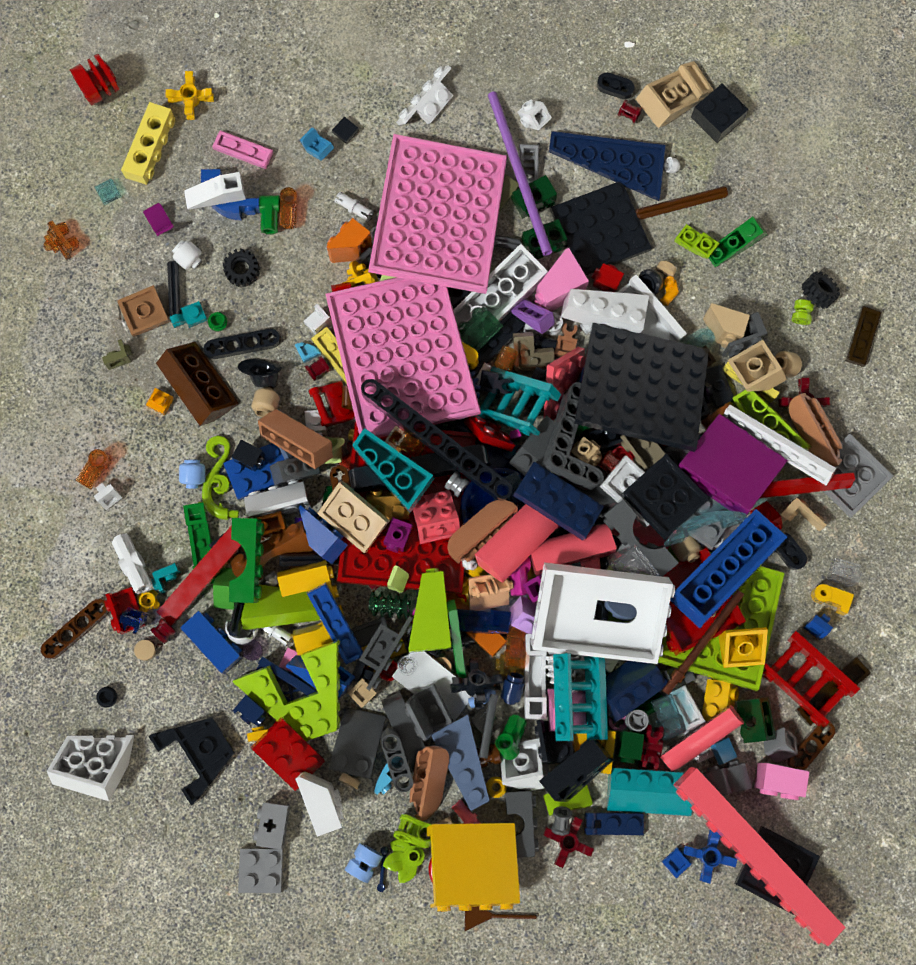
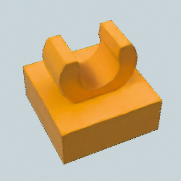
M155 388L146 406L165 415L174 397Z

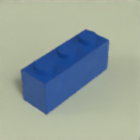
M198 611L180 628L219 672L225 675L243 658L239 654L242 650L234 642L230 644L227 641L226 637L228 635L221 627L217 629L212 624L214 619L207 612L203 614Z

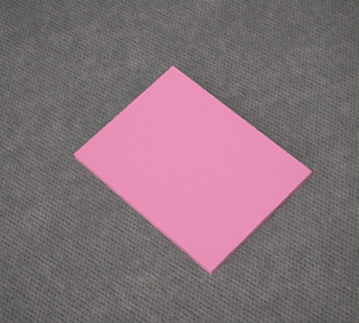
M393 134L368 272L486 294L507 156Z
M393 278L325 294L359 435L364 428L378 438L407 432L363 398L361 385L367 379H374L434 425L481 414L447 287ZM368 386L365 392L367 394H374L376 388ZM386 398L382 400L381 404L389 407L393 404V401ZM400 411L398 417L405 420L409 417V413ZM418 423L414 426V429L424 428L425 426L422 423Z

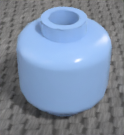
M184 460V463L179 465V482L186 484V488L189 489L198 488V484L205 482V465L200 463V460Z

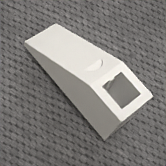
M240 172L219 175L184 190L188 210L246 200Z

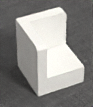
M318 304L314 306L315 311L304 320V324L315 335L332 325L330 317Z

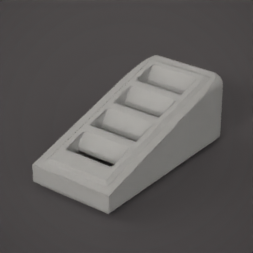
M520 144L519 158L522 166L534 167V171H524L525 175H534V179L527 178L528 183H531L538 179L539 145ZM524 152L534 153V156H524ZM523 160H534V163H523Z

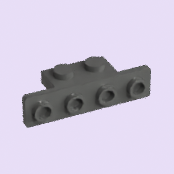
M408 617L399 634L382 624L378 627L359 659L376 670L366 688L370 691L371 688L376 689L382 679L379 675L383 669L387 671L393 661L390 659L393 651L398 653L404 643L401 641L404 633L407 635L410 633L413 617Z

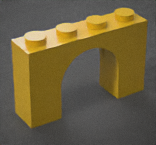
M326 560L277 572V580L282 597L307 592L324 583L327 584L335 601L339 597L337 586H333L331 578H334L332 566H327ZM338 605L341 612L343 613L342 605ZM322 621L312 626L293 630V640L297 655H302L304 652L333 642Z

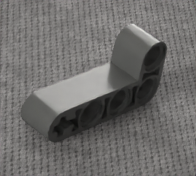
M399 691L382 699L381 702L392 727L400 734L408 762L414 773L417 753L425 748L421 737L419 738L415 732V724L412 718H409L405 712V701Z

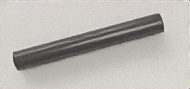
M490 694L479 755L481 758H488L498 695Z

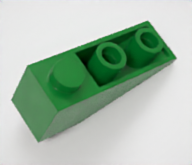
M752 216L718 241L719 245L710 255L709 260L716 268L750 248L768 234L758 219Z

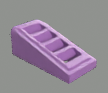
M524 299L511 309L512 314L541 334L545 333L555 324L553 312Z

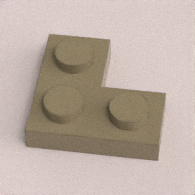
M533 332L513 334L515 372L533 371L536 367L545 370L547 365L554 361L553 348L534 349Z

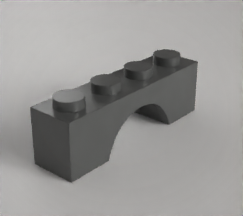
M623 498L603 514L606 517L603 520L604 523L611 530L615 528L620 533L617 536L624 546L629 544L633 548L631 554L638 562L643 560L647 564L644 569L650 575L663 577L678 564V561L663 545L651 548L643 546L636 540L633 533V524L637 514Z

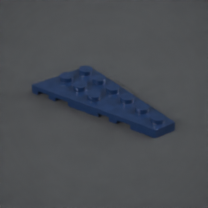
M551 131L550 153L614 182H621L625 187L656 201L660 200L666 145Z

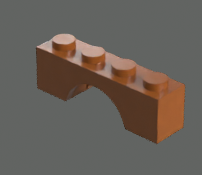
M302 521L290 525L287 529L272 535L261 543L263 544L264 552L263 556H260V565L264 567L267 561L281 554H308L313 551L309 546ZM246 552L238 554L230 560L232 572L236 577H239L246 567Z

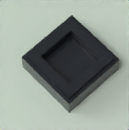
M343 117L332 129V133L346 144L359 131V128L346 117Z

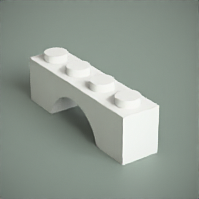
M526 634L524 719L545 720L547 719L546 668L544 667L546 666V660L544 658L547 656V651L533 650L530 642L532 634Z

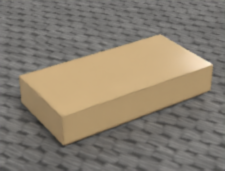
M695 61L682 64L678 68L697 99L704 98L713 91V88Z

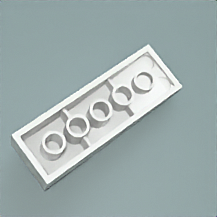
M522 244L490 273L486 294L471 292L453 310L461 341L472 348L487 336L509 314L511 309L524 299L526 300L537 289L538 284L548 273Z

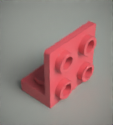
M450 490L423 495L413 508L420 544L449 538L460 528L459 517Z

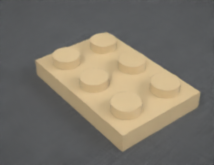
M344 481L338 483L317 513L363 553L369 550L390 521Z

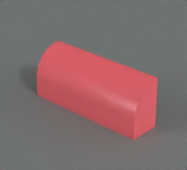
M525 504L475 554L478 566L503 583L558 528V524Z
M603 523L592 526L584 540L579 539L572 533L548 538L530 555L535 576L542 574L544 562L570 565L577 562L585 563L616 553L617 548L610 528Z
M730 705L663 752L661 759L675 772L744 724V721L733 706Z

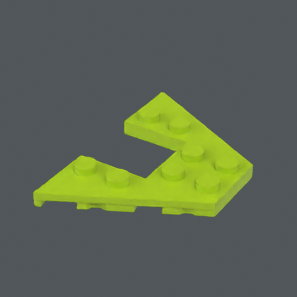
M339 640L304 652L301 655L318 692L287 702L270 665L233 680L237 687L275 720L282 717L305 741L332 733L340 728V718L338 716L340 711V702H338V691L340 689V675L338 673V668L340 667V661H338Z

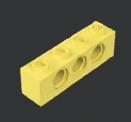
M149 102L121 169L125 178L145 185L148 184L149 179L153 178L155 164L160 161L162 147L168 141V132L175 124V117L170 108ZM160 125L158 129H153L155 126ZM154 142L151 146H146L148 143ZM142 159H147L144 163H139Z

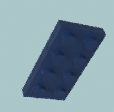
M533 462L513 494L514 497L581 540L587 537L604 507L536 462Z

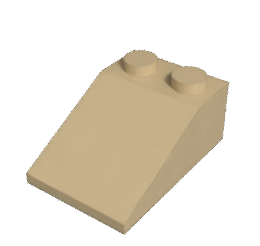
M679 70L647 84L636 98L642 109H644L658 128L669 124L704 99H697Z

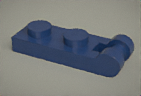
M584 813V819L587 821L584 835L644 836V814ZM595 820H601V828H595Z

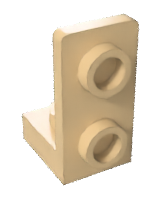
M797 497L780 513L782 523L786 520L790 522L800 513L818 531L827 526L822 516L818 513L814 514L809 509V505Z

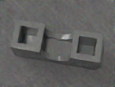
M531 791L505 792L506 814L520 815L524 822L522 831L515 834L517 858L535 857V852H539L538 838L534 839V830H537V817H533L532 808H536V796L532 795Z

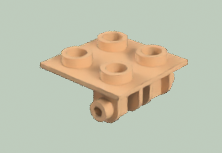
M491 574L469 578V612L509 605V591L513 589V583L509 581V577L503 583Z

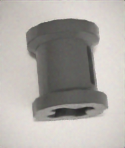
M556 807L553 810L555 819L551 830L554 834L564 836L569 834L570 831L569 819L572 817V811L567 807Z

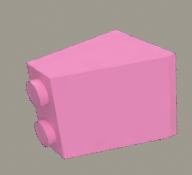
M569 248L565 249L537 286L534 304L551 312L563 306L564 300L571 289L586 290L589 282Z

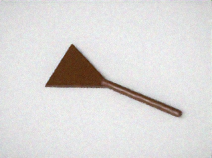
M479 906L472 907V910L465 911L464 932L492 918L537 919V915L493 914L487 910H480Z

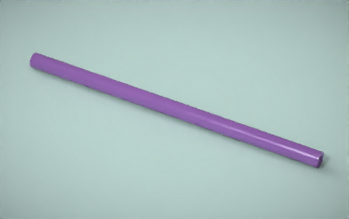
M495 91L490 92L488 98L541 251L544 256L550 255L552 249L498 95Z

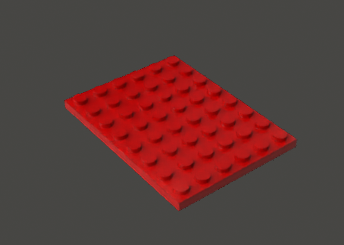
M356 421L354 428L353 443L359 436ZM419 428L415 430L417 432H423L426 428ZM441 430L462 447L475 445L476 436L473 433ZM408 432L380 438L407 458L434 453ZM433 436L430 439L434 445L442 443V439L439 436ZM352 446L350 470L368 466ZM460 473V476H461L463 479H466V478H467V477L464 476L462 473ZM453 474L434 478L423 495L447 490L445 485ZM471 480L459 497L455 496L454 492L450 490L459 517L460 527L469 519ZM387 487L380 488L382 491H390ZM370 490L359 492L358 494L366 500V493L370 492ZM413 510L409 513V519L401 520L412 524V531L403 552H392L386 549L387 546L384 545V539L391 520L365 553L346 537L342 539L348 546L340 554L337 582L387 587L393 567L396 565L409 574L404 589L419 590L422 573H426L427 569L438 568L439 572L443 571L445 593L462 594L464 567L462 561L457 563L448 552L450 537L420 544ZM396 532L393 534V537L398 539L401 537V534Z

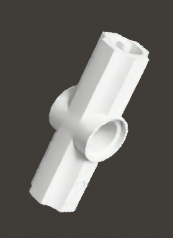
M127 533L117 535L111 542L120 559L118 563L121 570L128 577L136 594L149 591L153 585L144 568L146 565L142 556L136 551Z

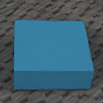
M729 738L723 739L711 746L718 765L737 758Z

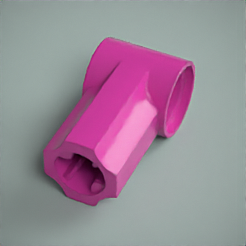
M529 557L509 576V581L513 583V589H510L511 596L528 595L523 584L528 582L527 573L531 567Z

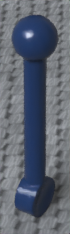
M383 846L380 850L383 858L381 861L380 882L377 885L379 892L385 890V867L383 863L386 859V854L389 852L386 846Z

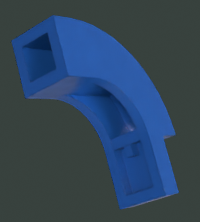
M201 169V183L223 175L221 169ZM246 198V200L212 205L216 212L233 220H242V213L246 215L260 213L259 198Z

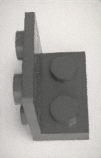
M759 312L749 316L744 338L730 342L722 353L723 358L727 356L732 358L764 339L767 335V330Z

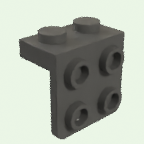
M435 684L412 694L405 703V712L409 718H412L415 724V732L423 741L428 740L434 731L453 723V719Z

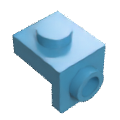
M313 127L300 139L306 152L320 161L334 149L332 143L319 136Z

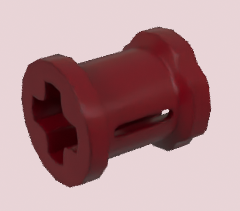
M625 99L620 107L618 116H624L635 124L641 114L642 107L637 108L629 104L628 100Z
M322 356L318 357L319 360L313 364L304 366L313 381H316V378L324 372L331 371Z

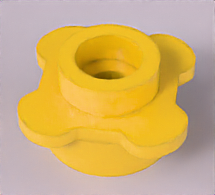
M155 590L138 594L137 599L141 605L140 610L146 613L150 609H158L160 607Z

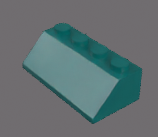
M612 768L611 774H608L607 810L691 816L692 805L688 800L683 801L676 794L677 789L673 785L684 773Z

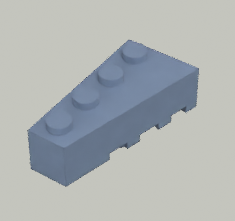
M466 715L433 733L431 736L436 746L448 751V769L470 811L488 802L489 797L469 717Z

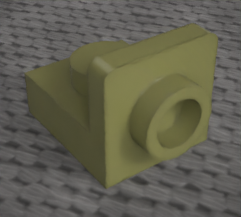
M122 339L118 340L121 351H111L102 357L104 365L109 370L131 363V348Z

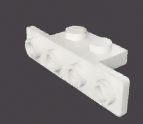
M449 65L440 66L435 70L433 79L431 81L428 80L422 86L423 91L411 99V105L408 109L405 108L398 115L399 119L396 122L398 125L406 124L415 112L427 124L434 120L453 97V94L441 83V80L451 70Z

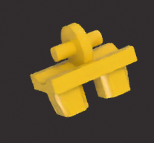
M355 260L350 262L349 269L347 270V274L351 276L342 283L351 282V287L353 288L362 286V281L365 284L379 282L376 273L368 272L369 268L363 270L366 268L365 264H360Z

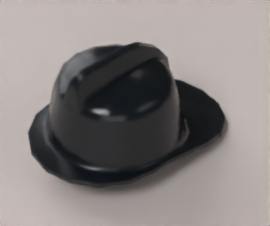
M256 358L246 359L238 364L239 371L249 375L256 387L276 388L278 372L282 369L281 365Z

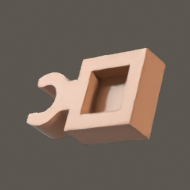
M564 323L562 328L564 336L558 335L554 356L562 357L576 348L578 339L572 337L577 333V325L574 326L573 331L569 332L566 329L567 323Z

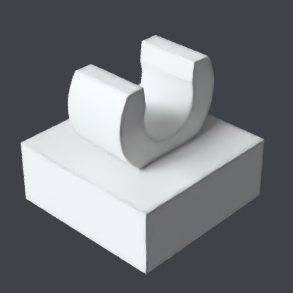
M101 483L96 487L98 493L94 497L105 510L122 499L119 492L111 484L105 487Z

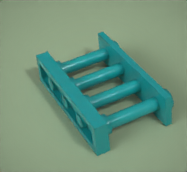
M491 367L490 371L503 374L502 379L511 378L514 380V383L506 384L509 387L508 390H512V393L505 394L496 411L489 410V407L497 394L489 392L480 407L481 414L475 416L518 429L528 436L530 433L539 436L540 432L533 426L546 400L558 401L561 393L550 383ZM523 390L524 393L511 416L503 414L515 392ZM534 394L538 395L539 398L526 421L518 419L529 398Z
M571 653L553 654L556 741H574L573 734L586 733L587 740H608L605 658L584 656V661L571 660ZM571 669H585V682H572ZM585 690L586 703H572V691ZM573 712H586L587 725H573Z

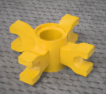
M185 71V84L181 86L180 90L166 89L165 92L168 103L183 101L185 105L184 114L187 115V120H195L194 107L198 106L200 101L214 102L212 88L196 89L193 71Z

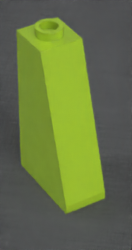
M438 568L427 569L426 573H422L408 647L409 653L451 648L443 571L439 572Z
M259 585L262 586V597L259 598V602L244 603L241 616L243 630L320 620L307 592L282 597L280 587Z

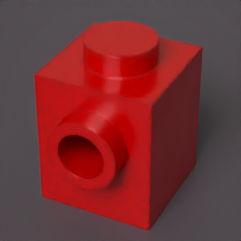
M603 263L600 269L596 268L592 279H594L593 287L605 292H616L624 273L618 271L611 264L606 265Z

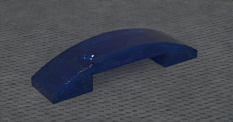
M457 609L461 632L509 633L511 612Z

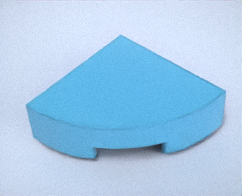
M295 344L303 363L321 355L319 349L311 344Z

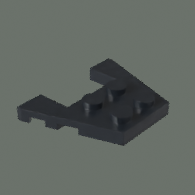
M213 717L148 736L158 752L178 741L200 777L181 789L191 806L199 800L235 754L234 749Z

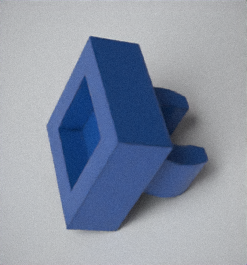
M825 613L821 617L815 615L806 623L804 629L818 640H821L833 628L828 624L831 618Z

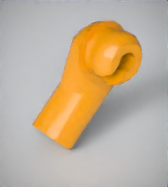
M672 276L664 279L666 294L660 301L665 306H668L679 293L677 281Z

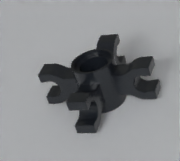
M470 658L469 665H467L468 678L452 677V684H450L451 693L466 691L468 695L474 697L475 709H484L483 703L486 702L484 689L500 690V684L503 682L501 674L487 677L483 671L479 670L478 659Z

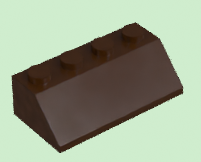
M196 342L168 348L156 362L199 426L216 421L238 406L239 402Z

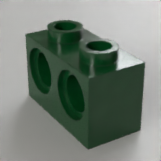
M559 219L543 224L552 252L562 251L566 247L567 238ZM534 228L522 232L521 240L524 247L535 259L545 257L540 246L534 247L531 245L532 242H538ZM555 235L559 239L554 241L551 240L549 237Z
M627 731L618 732L615 757H620V762L635 764V760H641L644 734Z

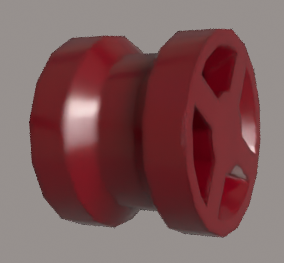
M163 618L159 620V624L150 630L164 644L168 642V638L177 632Z

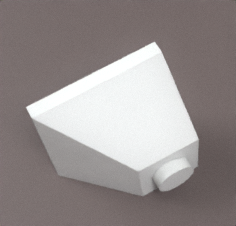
M539 738L520 742L518 745L519 754L513 760H506L501 755L503 785L527 791L544 788L539 780L549 773L548 764L543 763V759L539 758Z

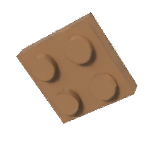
M154 285L117 300L133 337L170 322Z

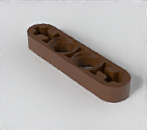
M93 600L48 638L41 646L42 656L48 659L58 658L106 617L109 612L106 609L104 600ZM97 604L104 605L102 607V613L96 612L95 614H93V616L96 617V619H93L91 615L87 614L88 611L90 613L95 612L97 610ZM83 616H86L89 620L85 628H81L78 625L79 619ZM66 630H70L73 634L72 639L68 642L62 639V634ZM56 638L61 644L64 645L63 647L57 645L53 649L55 652L54 654H47V652L49 651L48 646H55L58 643L57 641H55Z

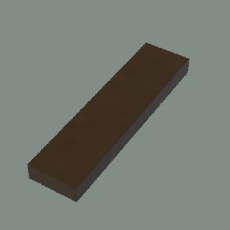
M855 657L841 669L856 685L871 674L858 657ZM828 681L809 703L819 711L837 692L838 685L833 681ZM801 706L795 709L808 726L813 724L809 718L810 715Z

